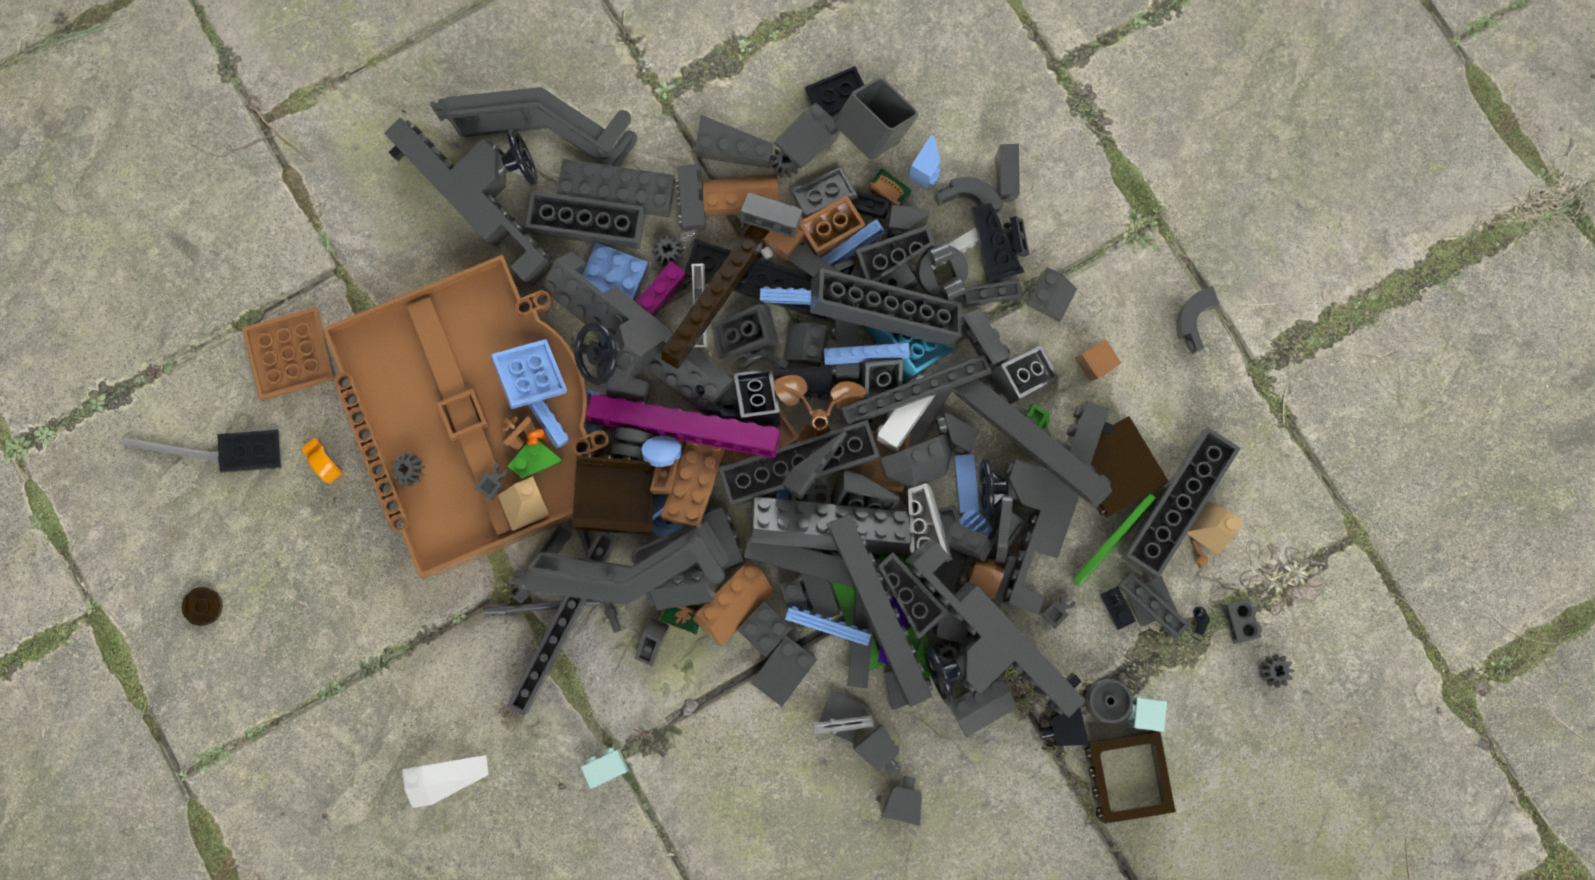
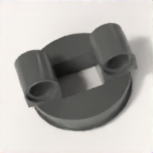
M946 242L932 246L918 260L916 267L918 282L930 294L944 297L946 300L957 298L966 293L964 284L968 276L967 260L962 252L955 247L949 246ZM948 261L953 276L937 282L931 265L936 266Z

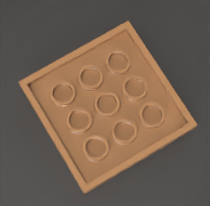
M317 307L242 328L259 400H267L334 380L335 373Z

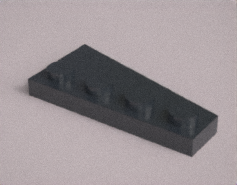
M987 203L971 207L987 281L1025 273L1015 251H1013L1009 243L1007 234L1004 233L1001 227L1002 224L992 204Z

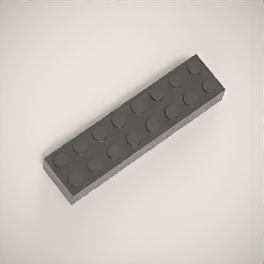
M820 268L812 278L810 313L950 347L961 338V303Z
M868 421L859 422L779 448L775 459L757 455L720 467L719 471L731 508L754 501V497L763 498L787 490L782 487L784 481L781 480L786 471L789 470L791 472L795 466L843 431L847 433L846 438L816 480L879 460L880 456Z
M1209 427L1203 429L1121 558L1153 579L1159 578L1241 448Z
M754 497L751 509L750 542L838 551L826 523L850 514L858 522L859 527L856 529L859 535H863L866 540L867 546H865L867 553L888 556L894 553L896 556L905 557L910 546L909 513Z

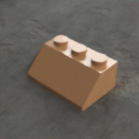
M845 196L803 219L799 227L805 233V240L812 253L822 258V256L831 252L832 249L838 247L862 228H865L866 224L848 196Z

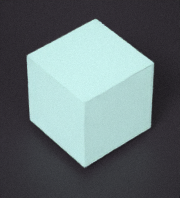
M1133 697V709L1128 716V727L1164 732L1167 702Z

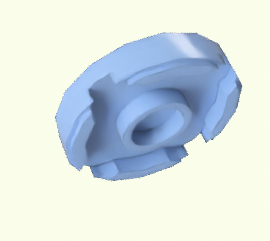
M660 435L652 437L643 444L642 456L644 461L650 462L652 466H669L674 463V460L680 458L681 446L675 438Z

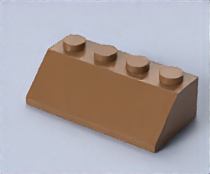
M777 175L703 180L705 217L741 215V209L748 193L759 194L764 198L779 201Z
M748 560L715 594L713 602L706 603L695 614L693 620L722 646L750 615L770 597L774 590L764 573Z

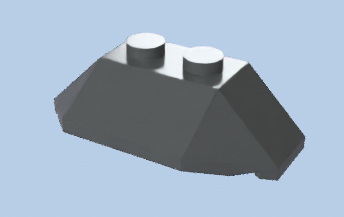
M944 433L879 460L887 478L913 488L946 475L953 449L947 433Z

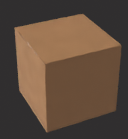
M800 228L795 238L770 231L765 237L766 247H769L786 262H789L788 257L798 244L803 245L805 242V233Z
M1106 339L1097 342L1075 357L1090 381L1099 379L1121 364V361Z
M987 557L984 562L974 559L973 564H970L967 571V582L978 585L989 598L995 599L1004 575V564L996 563V560Z

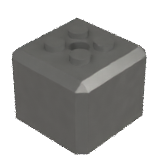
M878 77L852 92L834 122L835 127L868 159H875L900 143L918 117V111L885 79Z

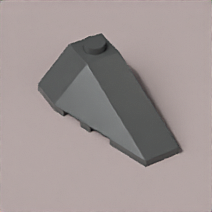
M843 431L795 466L791 472L787 470L781 478L784 481L782 487L802 500L844 441L847 433Z

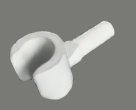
M769 247L761 250L763 257L760 260L767 261L773 257V252Z

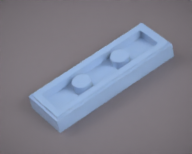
M974 454L954 456L959 513H966L971 509L979 512Z

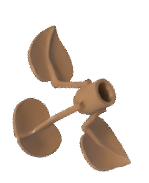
M788 375L774 381L775 392L783 403L794 406L798 404L801 398L812 416V424L805 425L799 433L800 442L831 432L829 426H827V417L830 416L833 405L836 403L837 408L841 410L842 407L861 401L866 393V389L855 382H840L831 389L830 393L834 400L831 401L827 411L825 412L821 409L813 411L803 396L807 392V384L802 377Z

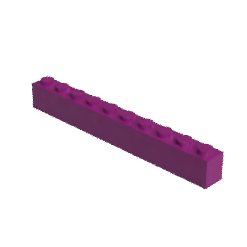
M592 394L586 411L587 420L591 424L612 428H630L655 436H670L685 442L774 459L776 458L781 439L780 430L773 426H758L753 422L742 423L736 419L726 420L716 415L705 416L693 411L689 413L678 408L668 409L657 404L652 406L641 401L631 402L624 398L615 399L604 394Z

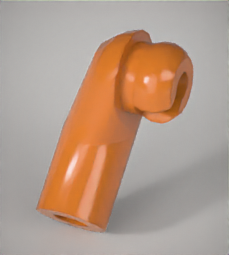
M542 429L529 433L526 438L528 439V445H537L538 439L545 440L547 434Z

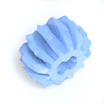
M974 509L967 511L959 520L962 526L985 536H989L992 532L990 523L982 514Z

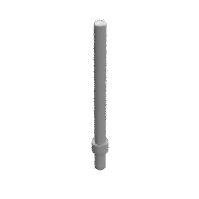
M124 438L122 441L123 446L211 460L212 463L219 464V454L216 451L211 453Z

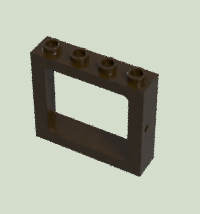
M1152 731L1090 741L1089 745L1085 747V755L1087 759H1090L1091 767H1088L1090 779H1093L1095 786L1092 787V793L1098 803L1096 815L1098 819H1101L1102 823L1108 824L1176 812L1161 732ZM1150 744L1162 804L1111 811L1101 753L1103 751Z

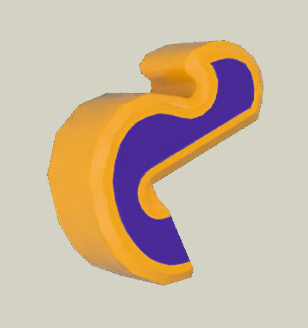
M313 438L301 447V452L307 457L310 467L327 484L333 483L344 474L343 469L331 459L324 444L318 438Z

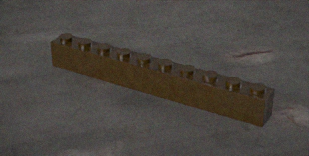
M754 225L748 227L661 350L662 361L679 369L766 245L765 237L770 230Z

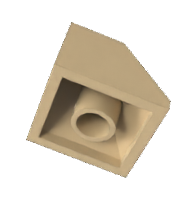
M533 477L514 484L498 495L512 531L549 517Z
M1207 501L1187 535L1217 555L1234 538L1244 521L1230 511Z

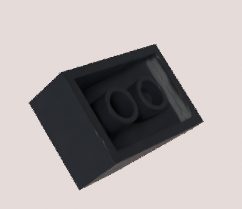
M763 369L733 373L740 422H753L758 426L780 427V411L774 389L772 370Z

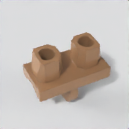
M527 415L516 426L514 424L519 420L516 416L510 421L506 417L503 419L506 425L502 430L507 433L512 428L509 434L502 440L507 446L510 445L519 450L525 443L518 437L523 430L528 435L537 430Z

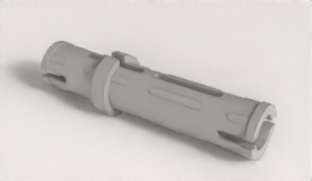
M872 715L839 720L831 718L830 721L814 722L813 732L814 735L832 733L833 735L840 731L873 727ZM861 722L859 724L845 725L849 723ZM841 725L837 727L824 728L827 726Z

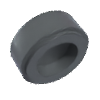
M937 415L935 421L938 432L940 434L947 433L944 415Z

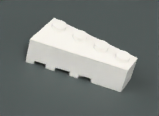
M926 483L908 489L911 555L930 539L936 541L950 556L944 563L952 561L932 488Z

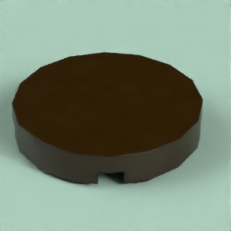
M194 588L183 599L181 606L182 614L193 625H210L221 615L223 608L222 599L211 588Z

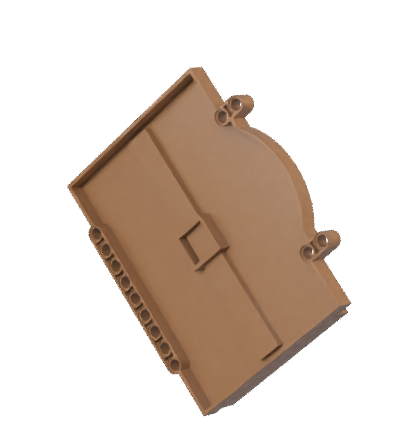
M503 254L323 328L340 372L335 376L334 384L388 524L394 532L402 533L418 576L422 579L432 575L440 576L572 520L577 456H581V454L594 455L606 450L610 446V438L605 432L599 430L590 434L587 433L586 425L588 420L586 411L589 405V394L586 380L581 376L576 366L575 356L569 345L553 328L542 322L539 316L553 307L552 298L543 290L522 298ZM541 298H548L544 305L539 304ZM524 305H530L527 312H521V308ZM547 339L567 392L543 401L547 403L549 411L555 415V420L561 424L562 430L567 433L569 440L567 444L556 449L548 435L545 440L538 439L539 442L562 459L560 464H555L542 472H537L528 477L534 478L549 517L512 531L498 495L514 484L526 480L509 469L508 465L528 443V439H526L527 434L522 430L518 435L525 442L522 447L517 450L510 445L507 446L502 440L509 434L512 428L505 433L502 430L506 425L503 419L506 417L510 421L516 416L519 418L514 424L516 426L527 415L537 430L544 429L528 405L514 409L510 408L491 360V354ZM349 378L348 385L343 387L342 382L344 379ZM352 396H356L355 402L349 404V399ZM362 413V419L356 422V416ZM369 430V437L363 439V433ZM599 436L605 437V442L602 445L596 444V439ZM587 444L585 452H578L579 445ZM373 448H376V455L374 457H370V451ZM403 453L416 454L417 458L423 459L420 465L426 467L421 471L425 474L423 477H419L421 482L414 483L413 486L400 485L399 481L393 479L395 473L390 472L395 468L391 463L397 462L396 457L402 456ZM498 463L500 465L498 474H502L505 469L509 473L507 477L500 479L499 482L503 486L494 499L490 500L477 491L475 487L486 473L489 475L493 474L492 469ZM383 466L382 474L377 475V468ZM386 484H390L389 492L384 493L383 487ZM396 501L397 508L396 510L391 511L390 505L392 502ZM403 519L404 526L398 529L397 522Z

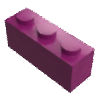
M671 261L636 303L655 317L686 281V272Z

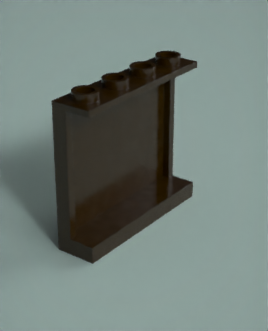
M1130 416L1115 423L1110 435L1101 432L1090 465L1096 470L1095 473L1099 476L1104 475L1111 482L1112 492L1097 507L1100 515H1104L1107 518L1166 485L1169 481Z
M592 454L577 456L571 530L651 535L653 532L654 494L651 493L650 488L656 466L650 465L648 461L645 462L643 458L640 461H635L631 457L613 459V456L602 455L601 458L593 457Z

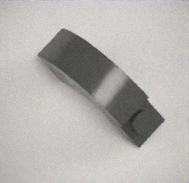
M972 177L952 179L949 184L950 188H942L938 191L935 198L938 206L957 198L971 199L978 206L991 203L996 213L1000 212L1004 206L997 192L989 184Z
M1213 286L1194 294L1182 306L1177 317L1176 330L1178 339L1186 337V346L1188 350H1191L1192 354L1204 349L1197 329L1199 314L1213 309L1220 304Z

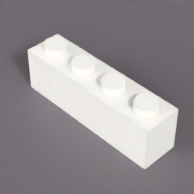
M919 374L916 379L912 378L910 382L923 378V376ZM935 395L890 411L886 417L888 419L887 422L881 424L876 431V434H878L877 441L892 451L897 452Z

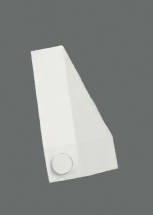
M487 755L402 769L405 792L412 808L433 805L489 775Z

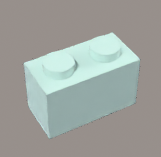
M614 748L602 752L604 756L596 759L593 756L584 761L586 765L581 766V769L590 789L629 771L620 749L615 751Z

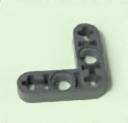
M1003 495L996 563H1006L1013 496Z

